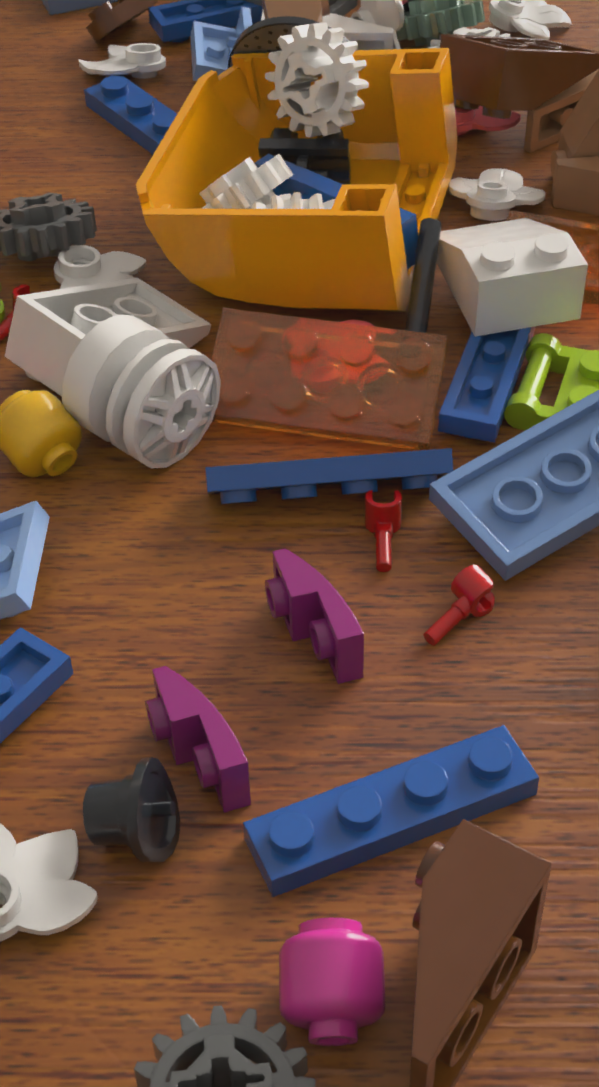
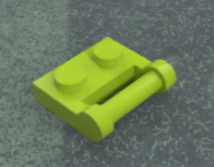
M547 333L533 336L525 353L528 361L518 392L513 394L508 400L504 417L512 427L525 431L599 390V350H585L563 346L556 337ZM549 371L564 374L554 407L542 405L539 401Z

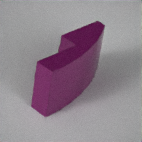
M285 548L273 551L274 578L265 580L266 598L273 618H284L292 641L310 637L317 659H328L338 684L363 678L364 633L343 597L325 577L299 556Z
M167 666L152 669L156 698L146 700L145 706L155 741L168 740L176 765L190 761L194 762L201 787L204 789L214 786L224 813L251 805L248 761L239 741L226 720L200 690L184 677Z

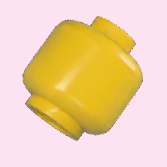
M21 390L9 396L0 405V449L20 473L28 477H38L46 473L50 476H57L67 471L77 459L76 450L82 439L81 426L55 395L46 390Z

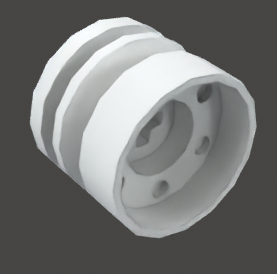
M117 314L99 322L82 338L71 355L62 380V404L79 422L80 426L98 437L111 442L114 446L151 469L167 468L183 459L200 442L212 423L219 403L221 379L217 365L206 355L195 349H190L178 340H171L157 328L133 315Z

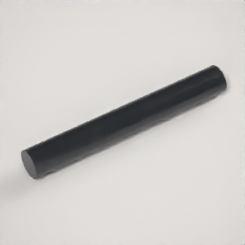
M426 218L420 222L400 363L401 369L407 372H419L423 367L441 233V222L433 218Z

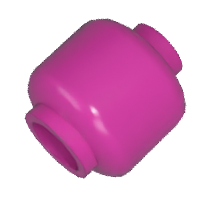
M334 917L307 920L299 925V934L287 939L280 948V1013L289 1024L308 1030L309 1043L322 1046H340L358 1042V1029L372 1025L384 1014L386 1003L383 950L373 936L363 933L362 924L359 921Z

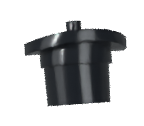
M153 757L142 758L136 765L134 774L127 775L124 779L93 782L89 785L83 801V822L86 834L94 845H128L131 847L132 853L141 862H163L173 854L179 841L180 815L171 780L159 759Z

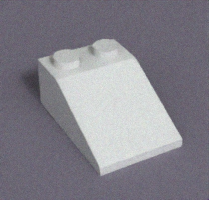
M528 218L441 231L437 264L475 337L581 318L588 264L568 232Z
M137 277L18 295L5 357L25 370V374L29 378L42 382L62 397V380L71 355L82 338L103 320L117 314L133 315L157 328L171 340H178L189 348L209 334L211 324Z

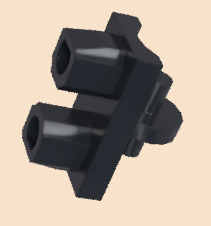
M274 128L270 138H260L258 147L260 158L267 154L273 156L280 154L283 160L341 184L351 183L349 139H344L341 129L339 133L328 136L319 135L317 138H298V133L292 132L289 128Z

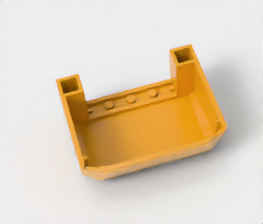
M449 48L356 50L352 56L355 61L366 60L367 66L358 71L359 79L369 82V88L358 90L357 96L363 100L365 106L363 109L351 111L355 122L352 125L340 127L343 131L344 139H349L351 183L341 185L332 209H201L206 203L199 193L250 157L254 163L261 159L258 150L260 138H270L274 128H290L291 117L278 119L276 113L281 106L279 99H268L267 95L275 90V82L265 79V73L275 71L276 67L268 58L269 53L234 54L231 56L233 66L218 75L217 71L210 70L199 77L135 184L145 223L168 260L191 283L218 297L297 309L406 312L410 299L414 265L407 269L399 208L416 214L419 235L420 222L423 219L433 218L437 220L455 169L458 135ZM304 129L295 131L298 133V138H309L306 137Z

